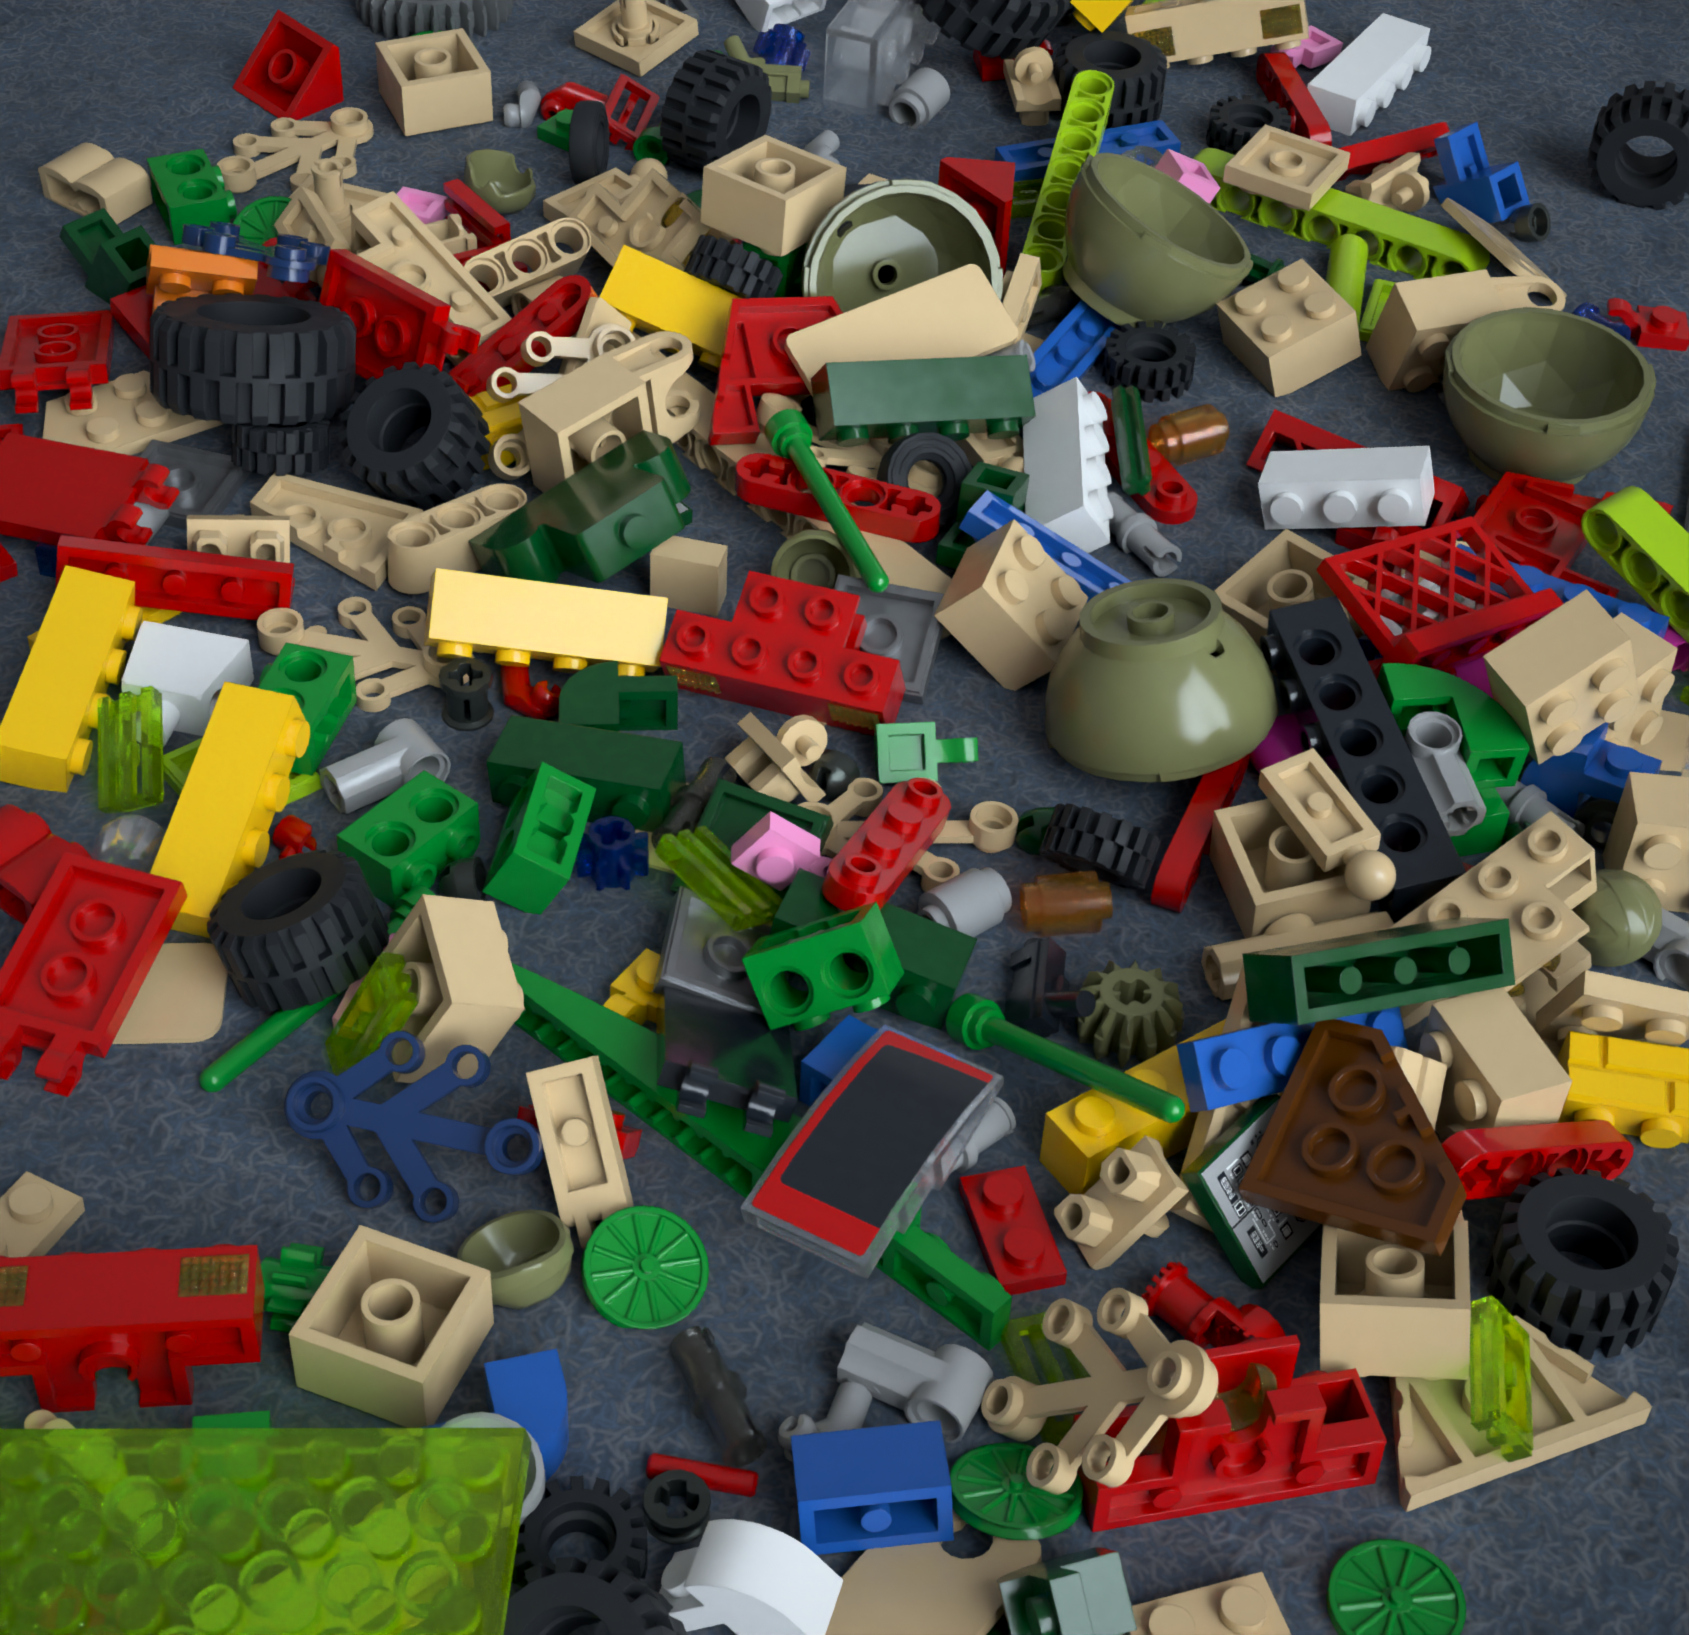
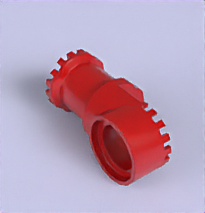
M1171 1261L1167 1264L1166 1268L1163 1266L1159 1270V1276L1162 1278L1160 1279L1154 1275L1151 1279L1156 1283V1286L1148 1284L1145 1288L1147 1292L1141 1294V1297L1148 1306V1316L1154 1317L1158 1315L1184 1336V1340L1190 1341L1201 1348H1205L1209 1343L1215 1348L1235 1345L1247 1340L1250 1336L1252 1338L1263 1337L1267 1339L1286 1336L1278 1321L1260 1306L1249 1303L1242 1305L1238 1309L1223 1296L1213 1298L1188 1278V1268L1181 1262Z

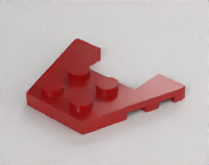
M833 296L732 299L728 310L710 422L709 446L756 444L760 428L752 396H762L765 393L779 395L811 394L786 353L784 344L791 333L843 314Z
M1506 471L1473 517L1503 556L1513 563L1533 566L1550 576L1573 584L1590 586L1596 592L1617 599L1619 589L1570 570L1588 543L1581 527L1583 514L1615 493L1607 491L1602 499L1574 494L1573 484ZM1656 501L1669 515L1671 514L1673 505Z

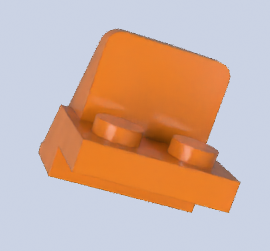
M150 244L146 268L145 294L153 295L152 314L163 302L168 300L176 301L180 297H198L203 294L225 295L226 293L253 295L257 282L258 261L200 250Z

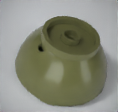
M1098 153L1094 157L1089 155L1082 164L1072 184L1066 207L1064 234L1069 257L1063 266L1062 272L1071 289L1091 308L1120 326L1129 323L1133 328H1136L1139 321H1146L1147 327H1154V322L1163 323L1164 327L1167 323L1193 318L1214 308L1217 303L1227 298L1251 271L1254 261L1251 260L1250 251L1236 229L1203 198L1177 180L1143 162L1114 153Z
M905 178L874 182L851 192L832 206L814 229L803 255L800 283L802 297L833 296L841 311L845 313L968 264H975L981 268L997 296L1001 299L1003 268L1000 267V256L991 232L976 209L956 193L933 182ZM846 220L849 221V223L845 225L843 228H841L840 231L837 233V229ZM884 265H891L894 270L893 278L887 283H881L878 279L879 269Z
M1523 307L1493 312L1470 322L1453 337L1445 350L1443 391L1450 419L1457 435L1467 446L1468 454L1473 463L1482 472L1497 481H1500L1507 471L1573 485L1577 484L1586 474L1605 465L1628 445L1640 429L1655 396L1657 382L1653 366L1647 363L1645 357L1630 341L1609 327L1591 319L1563 311Z
M1174 578L1137 580L1117 585L1095 595L1084 605L1079 613L1080 626L1067 640L1050 672L1045 702V733L1049 748H1055L1061 757L1076 768L1094 776L1119 781H1176L1207 774L1230 765L1256 749L1267 737L1279 713L1273 676L1256 642L1238 621L1223 611L1221 600L1215 591L1205 585L1189 580Z

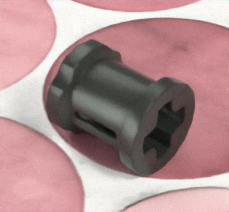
M468 657L454 659L449 664L443 666L439 673V684L441 689L446 692L447 702L443 706L441 713L443 721L450 728L458 731H475L487 726L494 716L493 706L488 701L487 690L492 684L490 667L479 659ZM465 674L469 676L470 686H464L463 676ZM470 702V719L465 718L464 703Z

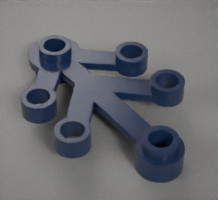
M210 221L209 227L183 224L182 243L200 246L202 251L264 262L268 264L266 276L278 280L300 283L309 282L310 271L315 270L316 265H327L331 249L329 245L308 242V238L290 234H278L277 245L265 247L244 239V236L240 235V226L232 223Z
M395 1031L388 1034L381 1042L378 1050L338 1076L327 1071H311L303 1074L292 1083L284 1101V1112L289 1125L296 1133L305 1138L324 1141L348 1181L347 1194L350 1200L362 1208L373 1209L386 1204L392 1197L394 1185L392 1178L386 1171L370 1167L349 1126L375 1131L414 1196L413 1208L415 1213L426 1222L442 1223L451 1219L458 1211L459 1196L450 1184L438 1180L415 1140L486 1155L488 1162L494 1169L513 1176H522L532 1172L539 1166L544 1157L540 1131L536 1126L527 1121L509 1118L498 1122L493 1128L421 1113L459 1087L474 1088L487 1080L491 1070L489 1057L483 1050L472 1045L455 1047L447 1055L445 1063L382 1104L356 1098L393 1071L400 1074H409L420 1068L425 1059V1047L423 1042L411 1033ZM408 1040L413 1048L412 1056L407 1063L397 1065L392 1058V1050L398 1042ZM474 1054L478 1060V1070L472 1077L462 1079L457 1071L458 1062L464 1055ZM326 1093L331 1100V1109L325 1117L317 1119L311 1111L312 1101L317 1095ZM523 1135L529 1142V1152L524 1159L513 1161L507 1152L508 1143L513 1137ZM375 1175L380 1182V1192L373 1200L366 1201L360 1193L361 1182L365 1177ZM440 1189L447 1198L446 1207L440 1214L431 1215L426 1208V1198L431 1191Z

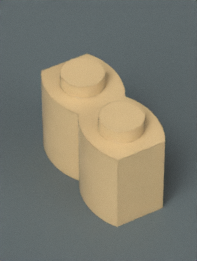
M81 143L38 168L44 197L83 217L105 208L115 223L119 224L153 204L150 189L151 181L146 170L128 159L114 158L109 151L92 143Z

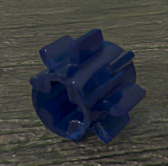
M780 23L775 24L773 29H768L767 33L760 31L753 49L754 53L759 54L758 57L765 59V64L802 66V72L805 71L811 54L810 51L806 50L807 44L803 43L805 35L794 27Z
M616 816L603 817L595 820L590 826L588 834L583 833L576 856V875L578 878L590 876L596 883V890L601 891L605 887H622L625 890H629L630 882L634 879L635 875L648 876V833H635V828L628 819Z

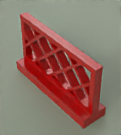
M1472 516L1324 558L1316 569L1385 658L1374 671L1377 676L1379 675L1382 663L1414 664L1444 671L1482 658L1485 654L1564 604L1552 588L1533 593ZM1462 537L1476 556L1456 547V539ZM1420 550L1440 558L1441 567L1420 558ZM1383 560L1404 569L1405 578L1383 569ZM1455 566L1475 574L1476 583L1455 574ZM1347 571L1367 580V589L1354 584L1345 572ZM1419 577L1439 585L1440 594L1419 585ZM1490 582L1501 586L1511 598L1491 590ZM1381 587L1404 597L1403 606L1382 597ZM1454 592L1475 601V610L1454 601ZM1417 604L1438 612L1439 622L1418 613ZM1380 615L1401 624L1402 634L1394 636L1380 618Z

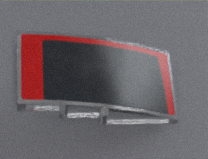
M884 1024L847 1062L816 1099L778 1150L740 1207L743 1221L868 1279L895 1232L898 1231L905 1234L932 1188L938 1191L941 1190L1003 1086L1004 1076Z

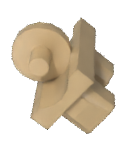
M1041 47L1026 48L1016 56L1015 60L1004 59L1003 73L1015 111L1020 112L1021 123L1026 126L1046 125L1049 121V111L1061 110L1062 98L1052 72L1053 61L1048 51Z
M1408 152L1390 164L1382 163L1373 168L1371 176L1366 179L1352 181L1346 185L1345 193L1401 212L1403 210L1416 212L1427 204L1430 190L1428 179L1417 172L1421 162L1420 153Z
M244 514L187 515V550L290 563V516H244Z
M751 712L737 723L748 738L724 759L750 788L789 803L799 794L808 802H818L826 795L801 768L818 760L827 745V732L817 719L809 715L794 716L783 724L776 737Z
M1145 1135L1130 1150L1118 1147L1101 1163L1099 1175L1101 1178L1084 1195L1070 1193L1054 1208V1215L1067 1238L1077 1243L1092 1269L1099 1270L1111 1266L1143 1234L1151 1238H1158L1169 1227L1166 1213L1189 1192L1184 1182L1168 1165L1163 1154V1148L1158 1140Z

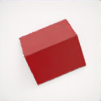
M278 9L232 88L277 118L300 120L344 101L339 47Z
M955 157L941 159L938 185L956 193L976 209L991 232L1000 256V267L1003 268L1004 278L1012 210L1015 162Z

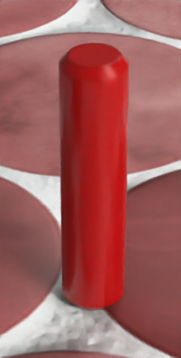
M659 1453L649 1455L646 1466V1476L649 1479H653L655 1476L668 1470L681 1469L699 1476L704 1480L709 1490L745 1497L756 1495L759 1475L756 1471Z

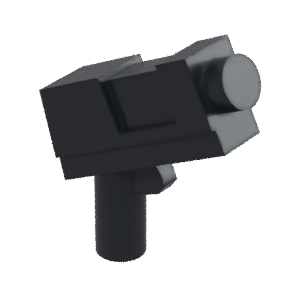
M1048 937L1044 940L1041 938H1030L1024 943L1023 948L1011 953L1009 968L1014 971L1012 993L1006 995L1004 1017L1007 1022L1043 1038L1050 1037L1051 1034L1059 1032L1060 1017H1088L1093 1014L1096 1007L1095 997L1090 991H1069L1070 983L1064 977L1066 952L1052 938Z

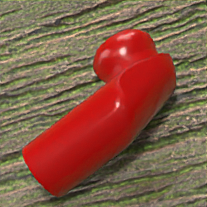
M565 82L545 94L540 104L541 115L547 121L565 108L574 110L577 102L585 100L599 101L605 105L608 95L575 82Z
M500 666L503 701L507 707L529 718L549 720L558 713L561 692L559 686L554 684L549 691L547 689L548 681L543 680L537 682L533 687L530 684L529 667Z

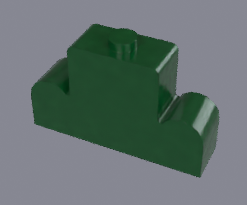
M642 430L469 540V543L483 573L486 575L555 583L560 574L566 571L599 583L605 581L684 529L685 525L676 504L688 496L691 486L671 440L666 436Z

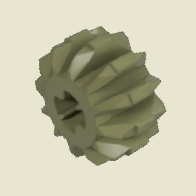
M1136 959L1129 968H1121L1109 960L1102 972H1088L1087 978L1079 991H1090L1095 997L1096 1007L1093 1014L1088 1017H1075V1024H1077L1076 1031L1079 1035V1043L1093 1044L1096 1060L1107 1056L1110 1051L1117 1053V1060L1122 1069L1129 1061L1130 1055L1136 1054L1137 1059L1144 1062L1154 1057L1156 1053H1161L1175 1045L1178 1032L1182 1031L1185 1012L1182 1011L1183 1003L1180 1002L1178 984L1164 981L1161 967L1146 972L1139 969Z

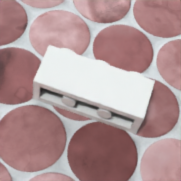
M1430 446L1270 451L1258 482L1265 530L1425 526L1435 494Z

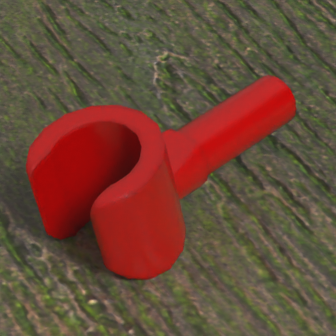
M288 815L279 822L273 834V844L282 850L278 860L298 853L303 854V846L312 851L316 850V840L310 836L312 835L310 824L294 815Z

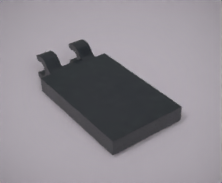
M664 986L656 1009L657 1085L677 1090L675 1111L704 1119L706 1101L708 1099L742 1109V1130L771 1138L773 1119L789 1123L798 1100L789 1025L770 1031L764 1015Z

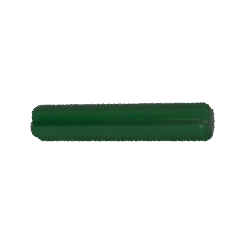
M1119 385L1113 389V399L1110 403L1122 489L1129 496L1135 493L1144 496L1151 490L1152 472L1140 392L1133 385L1127 388Z

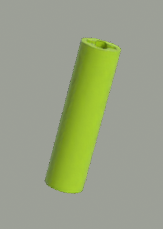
M1344 234L1337 237L1331 244L1326 282L1356 311L1359 331L1368 245L1364 239L1357 235Z

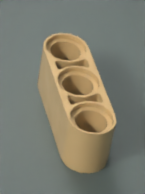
M560 218L472 257L465 263L464 267L477 281H481L489 287L490 292L488 293L504 308L511 304L512 295L516 291L557 275L565 277L576 274L591 247L592 236L586 225L576 218ZM560 242L569 245L574 250V253H564L556 246V243ZM513 262H524L532 269V272L525 273L518 270Z
M506 483L492 484L395 523L388 530V583L393 589L401 593L421 594L429 591L430 579L436 568L470 573L482 569L469 540L526 505L527 494L515 485Z

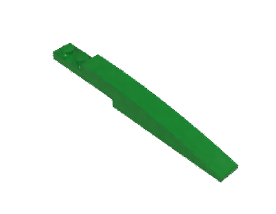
M512 963L517 983L520 984L523 990L525 1008L514 1024L565 1063L598 1055L607 1095L752 1203L785 1151L807 1122L794 1113L789 1123L773 1119V1133L771 1138L743 1131V1110L707 1099L704 1119L675 1111L677 1090L657 1085L656 1033L576 992ZM906 1189L866 1252L861 1256L986 1350L990 1351L1007 1335L1012 1296L1004 1290L1003 1286L992 1275L977 1271L951 1252L950 1248L940 1237L933 1233H925L920 1229L922 1200Z

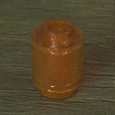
M1203 404L1162 416L1158 423L1150 426L1148 431V440L1169 463L1173 462L1176 466L1222 453L1229 438V425L1226 417L1211 404Z
M1095 870L1036 875L1034 882L1020 883L1019 886L1020 911L1025 933L1040 931L1041 937L1101 932L1103 919L1112 918L1113 904L1109 882H1099Z

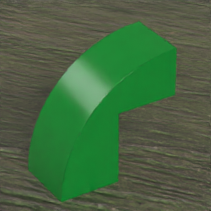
M1382 663L1377 682L1403 737L1406 735L1410 720L1415 715L1426 711L1446 714L1456 720L1462 729L1463 736L1459 750L1477 789L1512 787L1516 785L1530 748L1517 723L1498 702L1471 683L1449 673L1414 664Z

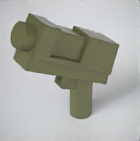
M737 35L731 36L724 41V47L729 56L757 65L763 69L764 73H767L769 86H771L772 101L800 103V98H809L810 80H801L802 66L765 64V59L762 57L750 58L740 37Z

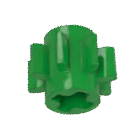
M291 1242L290 1247L283 1246L281 1248L280 1258L266 1256L262 1261L261 1269L265 1288L264 1311L273 1313L270 1330L290 1333L333 1266L322 1265L325 1253L324 1247Z

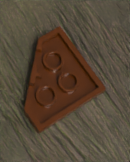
M1338 1019L1316 1022L1238 1189L1245 1202L1441 1257L1467 1194L1410 1082H1408L1388 1040L1380 1029Z

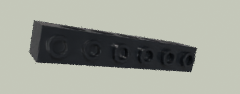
M1337 596L1270 610L1267 635L1260 638V650L1270 670L1275 669L1280 680L1279 691L1283 708L1288 715L1295 714L1300 725L1299 737L1303 752L1312 748L1316 750L1380 831L1379 849L1376 851L1382 852L1393 862L1396 870V881L1392 890L1385 897L1371 901V903H1378L1381 911H1386L1395 924L1466 873V870Z

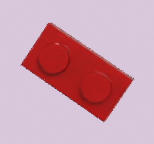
M1025 1165L960 1177L958 1190L990 1275L999 1281L1004 1290L1010 1295L1065 1285L1067 1271Z

